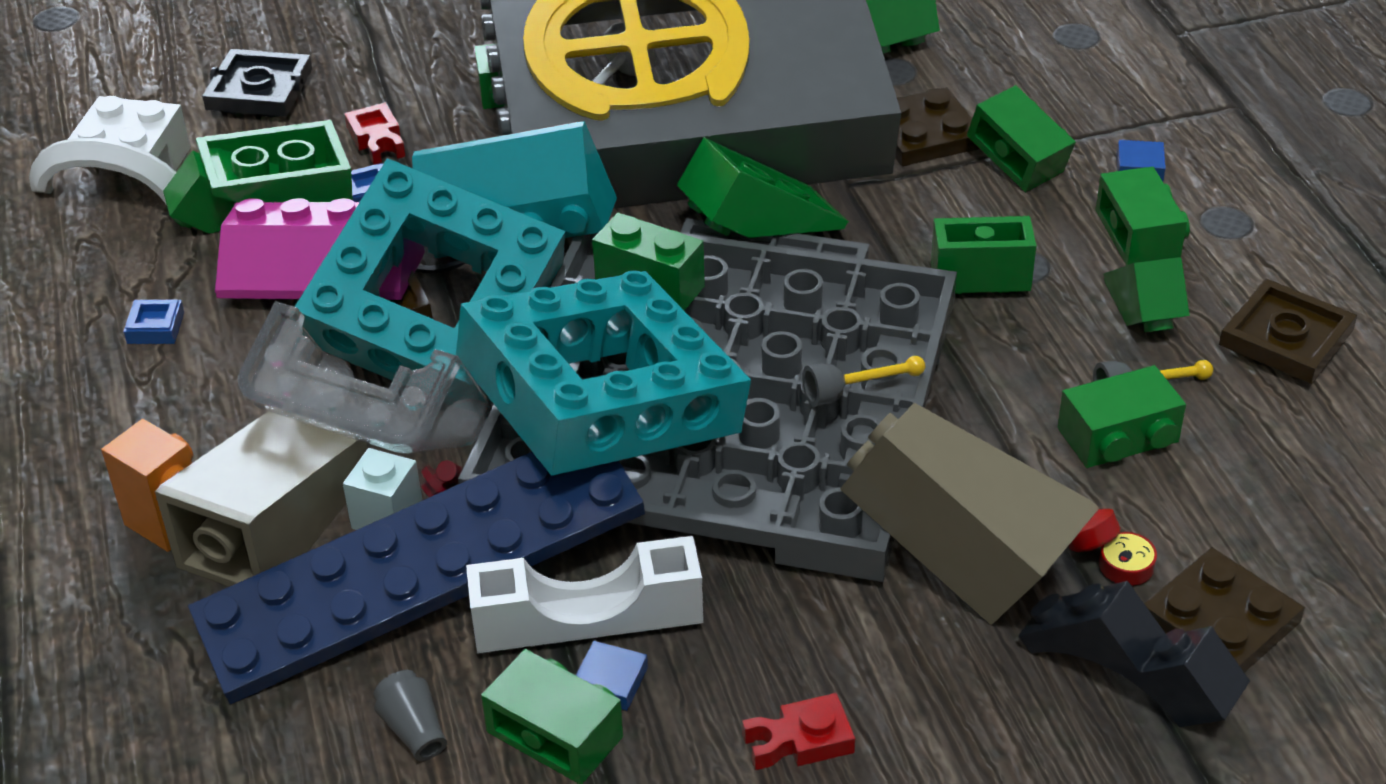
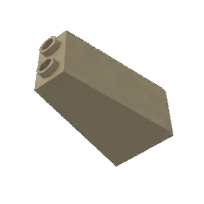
M913 403L899 419L890 412L868 436L869 440L846 464L853 473L840 488L843 493L990 625L996 622L1045 575L1099 509L1093 501L916 403Z
M276 405L162 483L155 491L176 567L230 587L308 552L346 505L343 482L368 449L366 435L354 429L341 427L314 418L308 414L298 413Z

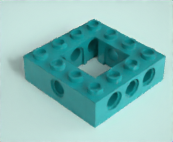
M387 158L293 308L297 339L479 417L489 397L456 358L459 321L455 328L381 298L379 296V288L393 266L398 267L403 259V237L428 247V252L437 256L440 252L469 264L474 272L481 274L483 271H486L470 302L482 300L491 295L506 296L528 292L537 287L550 288L564 261L565 231Z
M628 271L623 275L597 280L583 279L574 284L551 288L537 287L528 292L506 296L491 295L482 300L461 303L456 358L551 476L738 434L742 431L751 379L646 271ZM627 352L625 364L629 370L613 371L607 375L582 380L569 364L585 360L596 362L600 361V357Z

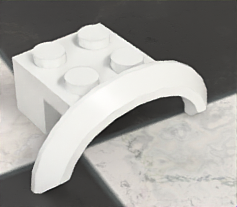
M99 96L67 140L55 142L43 149L32 163L29 174L31 190L33 192L50 194L53 191V176L57 172L74 167H98L118 171L140 180L156 192L166 204L163 190L176 174L175 171L191 148L181 105L161 103L156 100L139 101L120 99L116 96Z

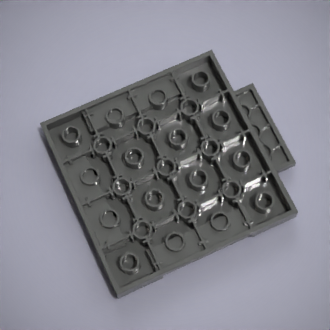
M686 218L680 233L704 241L705 287L684 311L751 379L741 433L619 460L642 498L645 508L644 515L627 523L775 548L776 564L884 582L895 538L843 493L840 488L853 473L846 464L869 440L868 436L890 412L899 419L913 403L925 408L936 364L939 365L955 301L957 272L870 260L869 244L803 234L748 238L731 231L730 235L726 236L705 224L704 220ZM598 233L575 236L564 257L563 264L550 288L574 284L583 279H595L592 239ZM627 352L600 357V361L596 362L585 360L569 364L582 380L607 375L613 371L629 370L625 364ZM911 356H919L925 362V370L919 376L903 373L847 384L843 389L841 397L827 405L812 407L807 401L803 389L802 373L804 367L818 363L833 364L843 374L905 363ZM493 405L458 478L459 484L532 452L495 405Z

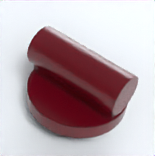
M449 460L440 462L436 470L426 465L421 470L423 477L426 479L421 485L422 490L428 497H432L458 485V478L463 467Z

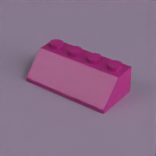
M246 199L236 202L221 224L215 284L216 297L300 299L359 202H354L351 199H337L331 202H308L305 199H291L286 202H263L260 199ZM403 237V259L398 267L393 266L379 288L380 297H385L386 300L402 299L408 287L409 276L412 270L415 273L425 253L423 245Z

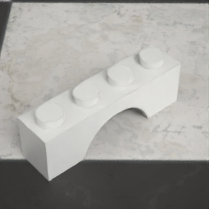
M693 536L637 543L629 558L617 569L604 576L586 581L567 582L545 577L536 572L524 558L466 565L477 653L703 623L702 575Z

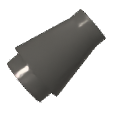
M412 670L398 671L383 679L376 686L373 693L376 700L374 710L378 716L411 750L417 761H426L440 754L447 746V739L441 730L427 681L424 678L417 677L416 673Z

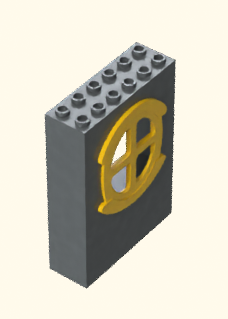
M480 0L481 10L489 9V14L481 15L484 41H493V45L486 46L489 72H498V76L491 77L493 99L497 105L503 104V108L496 109L499 135L503 136L585 121L617 196L614 208L690 199L677 184L703 137L805 184L893 174L901 109L866 0ZM697 10L706 20L705 23L700 25L646 30L641 25L640 17ZM617 19L624 20L626 29L620 34L579 39H564L560 35L564 25ZM711 43L713 49L710 55L694 72L669 84H658L654 81L647 52L648 49ZM629 52L633 61L637 85L633 88L624 89L595 83L573 71L567 65L566 59Z

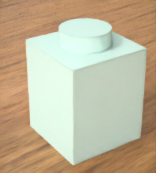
M371 448L366 450L343 482L351 529L355 530L423 501L416 460Z

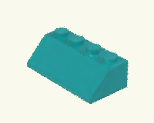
M585 121L414 151L412 155L413 169L565 231V238L599 233L608 223L617 199ZM439 252V254L437 256L434 255V257L441 258L447 257V255Z

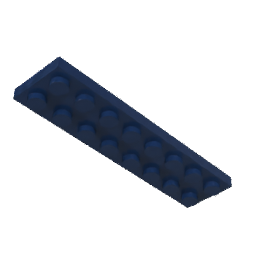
M530 452L188 605L224 695L231 705L468 596L469 587L466 565L524 558L530 566H533L644 515V502L619 461L551 476L534 453Z

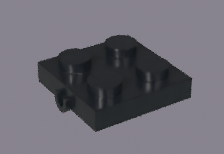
M230 49L220 67H212L211 82L202 95L205 110L223 111L228 114L248 113L265 115L267 117H287L312 71L310 55Z

